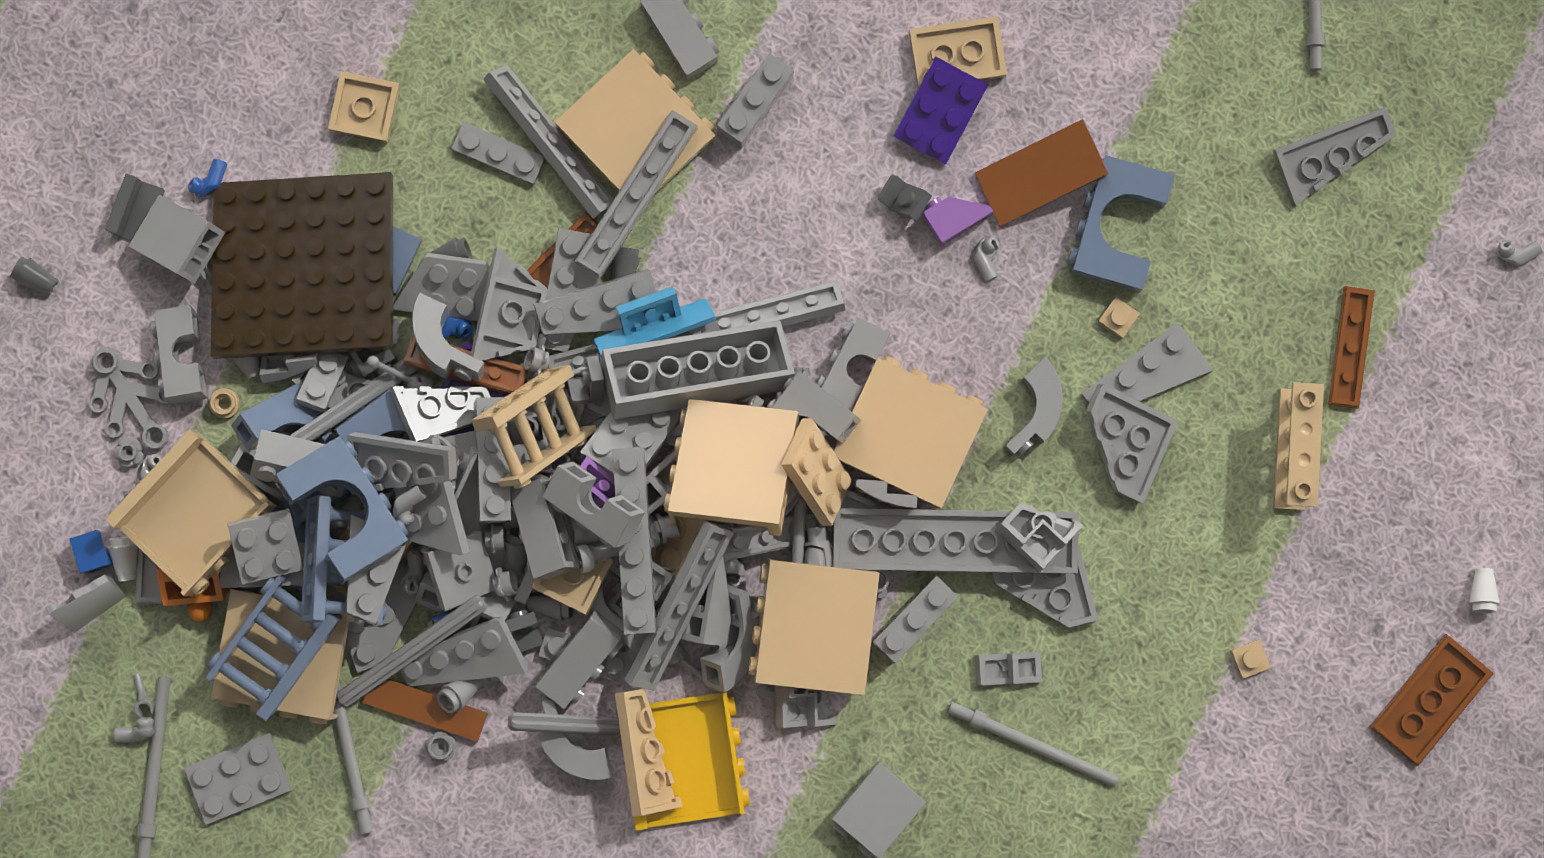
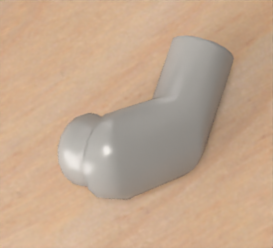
M421 485L415 486L395 500L393 517L402 521L405 526L414 522V515L411 513L413 506L427 498Z

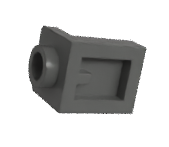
M891 174L878 195V200L893 212L917 221L932 195L926 190L907 184L898 176Z
M598 356L586 357V366L584 370H581V376L572 377L567 380L573 405L602 402L604 377Z

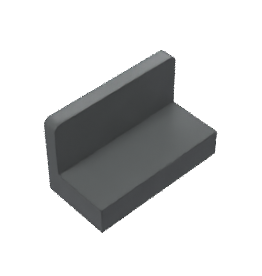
M125 173L105 230L113 235L132 241L151 206L159 195H164L165 190Z

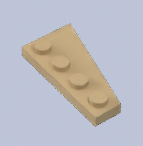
M645 689L615 693L632 816H643L683 807L680 797L674 796L671 784L674 783V778L671 770L666 771L661 756L665 754L662 742L656 739L653 731L656 723Z

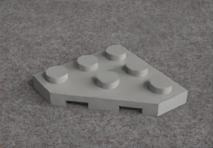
M1097 384L1086 412L1112 489L1133 501L1143 504L1178 420L1104 384Z
M1079 544L1077 574L991 572L995 585L1067 628L1098 620Z
M408 559L399 562L384 601L386 604V616L383 620V625L367 628L364 627V621L355 618L354 622H349L346 641L357 673L371 669L392 654L417 603L415 602L417 593L408 595L400 588V579L408 567ZM329 586L333 601L345 602L346 597L334 586Z

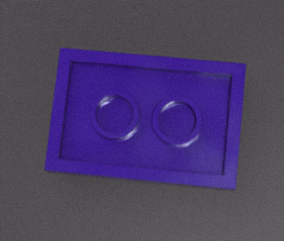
M935 56L893 137L947 164L988 84Z

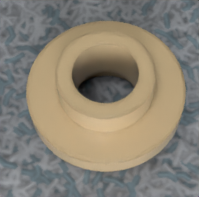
M218 389L211 395L209 407L215 416L222 419L231 418L239 410L240 399L230 389ZM223 398H228L230 401V406L227 409L220 407V401Z

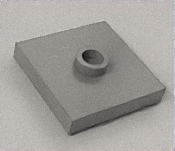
M476 530L466 535L470 553L457 555L436 548L423 552L441 610L447 611L465 603L475 595L482 596L494 591L493 579L495 575L481 531Z

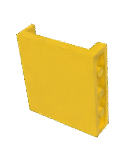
M727 692L649 703L656 723L653 731L656 739L662 742L665 754L661 756L666 771L671 770L674 778V783L671 784L674 796L680 797L683 807L635 816V831L648 829L649 827L745 814L744 807L750 806L748 788L741 789L740 776L746 775L743 757L737 758L735 746H740L741 741L739 728H732L731 716L737 715L734 697L728 698Z

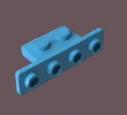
M672 286L617 306L616 309L622 329L594 339V342L602 358L603 349L668 339L714 322L716 317L707 299H701L680 307L677 293Z

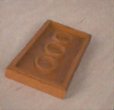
M1083 119L975 172L1000 227L1109 174Z
M1445 634L1369 727L1418 767L1494 673L1448 634Z

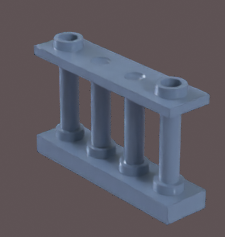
M319 495L307 499L301 622L305 623L325 621L327 613L347 615L345 614V602L328 601V598H326V585L329 582H340L333 571L327 567L328 563L325 560V556L328 552L346 542V540L331 539V536H329V526L331 521L349 522L350 515L365 520V512L334 509L331 505V496ZM385 603L382 606L376 624L372 625L364 621V627L371 628L383 625V620L386 616Z
M280 575L276 579L270 578L260 591L264 596L222 654L217 652L208 663L207 667L210 669V672L205 677L212 681L221 673L259 700L257 703L261 705L256 714L265 721L273 716L343 618L340 614L328 613L325 616V621L309 623L312 625L311 629L315 632L307 641L305 638L303 640L299 639L264 614V610L272 599L275 598L301 617L302 602L281 588L288 578L285 575ZM255 623L294 650L293 654L297 657L291 666L287 663L283 665L245 638ZM237 648L276 675L275 678L279 682L273 691L269 688L265 690L228 663Z

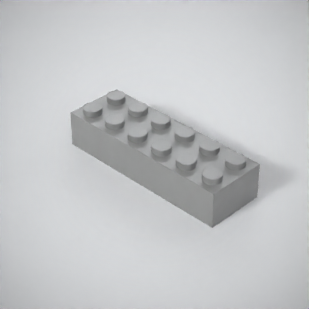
M780 320L603 349L601 358V369L613 420L687 408L689 399L722 402L784 391L783 386L786 381L795 376Z

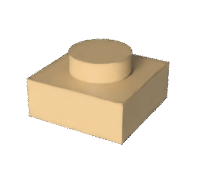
M1115 296L1098 322L1120 338H1124L1140 313Z
M1260 639L1230 650L1241 679L1271 668Z

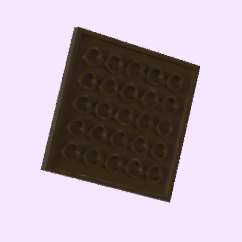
M391 172L220 183V186L213 192V224L223 230L225 234L212 254L210 356L213 359L393 349V175Z

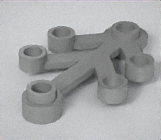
M104 347L96 351L92 357V368L98 376L94 395L89 400L91 411L103 413L107 410L108 400L105 397L110 379L117 388L110 421L105 426L106 434L112 438H119L124 434L123 418L126 405H128L144 429L142 433L144 444L153 449L163 448L169 440L168 431L163 426L154 423L137 396L155 399L164 405L171 403L168 400L163 401L161 399L159 388L127 382L121 372L136 373L147 380H153L159 374L158 366L151 361L140 363L124 360L117 350L110 347ZM106 357H111L113 361L112 366L109 368H104L102 364ZM148 365L154 367V373L151 376H146L144 373V369ZM96 399H102L104 402L103 407L99 410H96L93 406ZM117 423L120 426V431L118 434L113 435L110 432V427L112 424ZM158 431L161 433L162 439L160 442L154 443L151 437L154 432Z

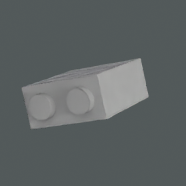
M159 195L128 247L195 284L225 232L202 217Z
M877 762L831 817L836 822L833 828L846 839L849 835L854 837L859 842L856 848L868 858H871L873 854L880 858L926 802L880 762Z

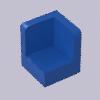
M99 530L69 539L80 574H89L113 566L110 554L106 551Z

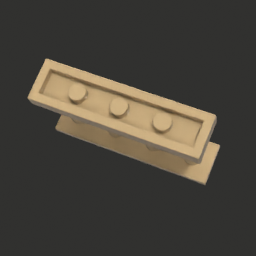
M570 365L548 368L471 420L476 431L489 430L490 433L495 434L507 462L510 473L498 481L499 487L513 486L514 489H518L528 485L531 482V477L570 449L587 443V437L597 430L595 425L578 426L563 390L565 387L564 382L574 376ZM548 393H552L568 431L560 438L544 402L546 400L545 395ZM529 406H533L549 444L542 451L538 447L525 416L527 413L526 408ZM510 419H514L530 457L522 465L506 430L508 426L507 421Z
M1292 382V389H1279L1273 509L1304 511L1305 506L1318 507L1324 384Z

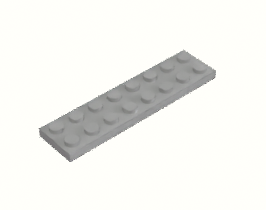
M840 508L834 520L833 567L855 570L1077 574L1078 532L1039 571L995 531L1012 511ZM1051 512L1056 514L1057 518L1069 522L1078 521V512Z

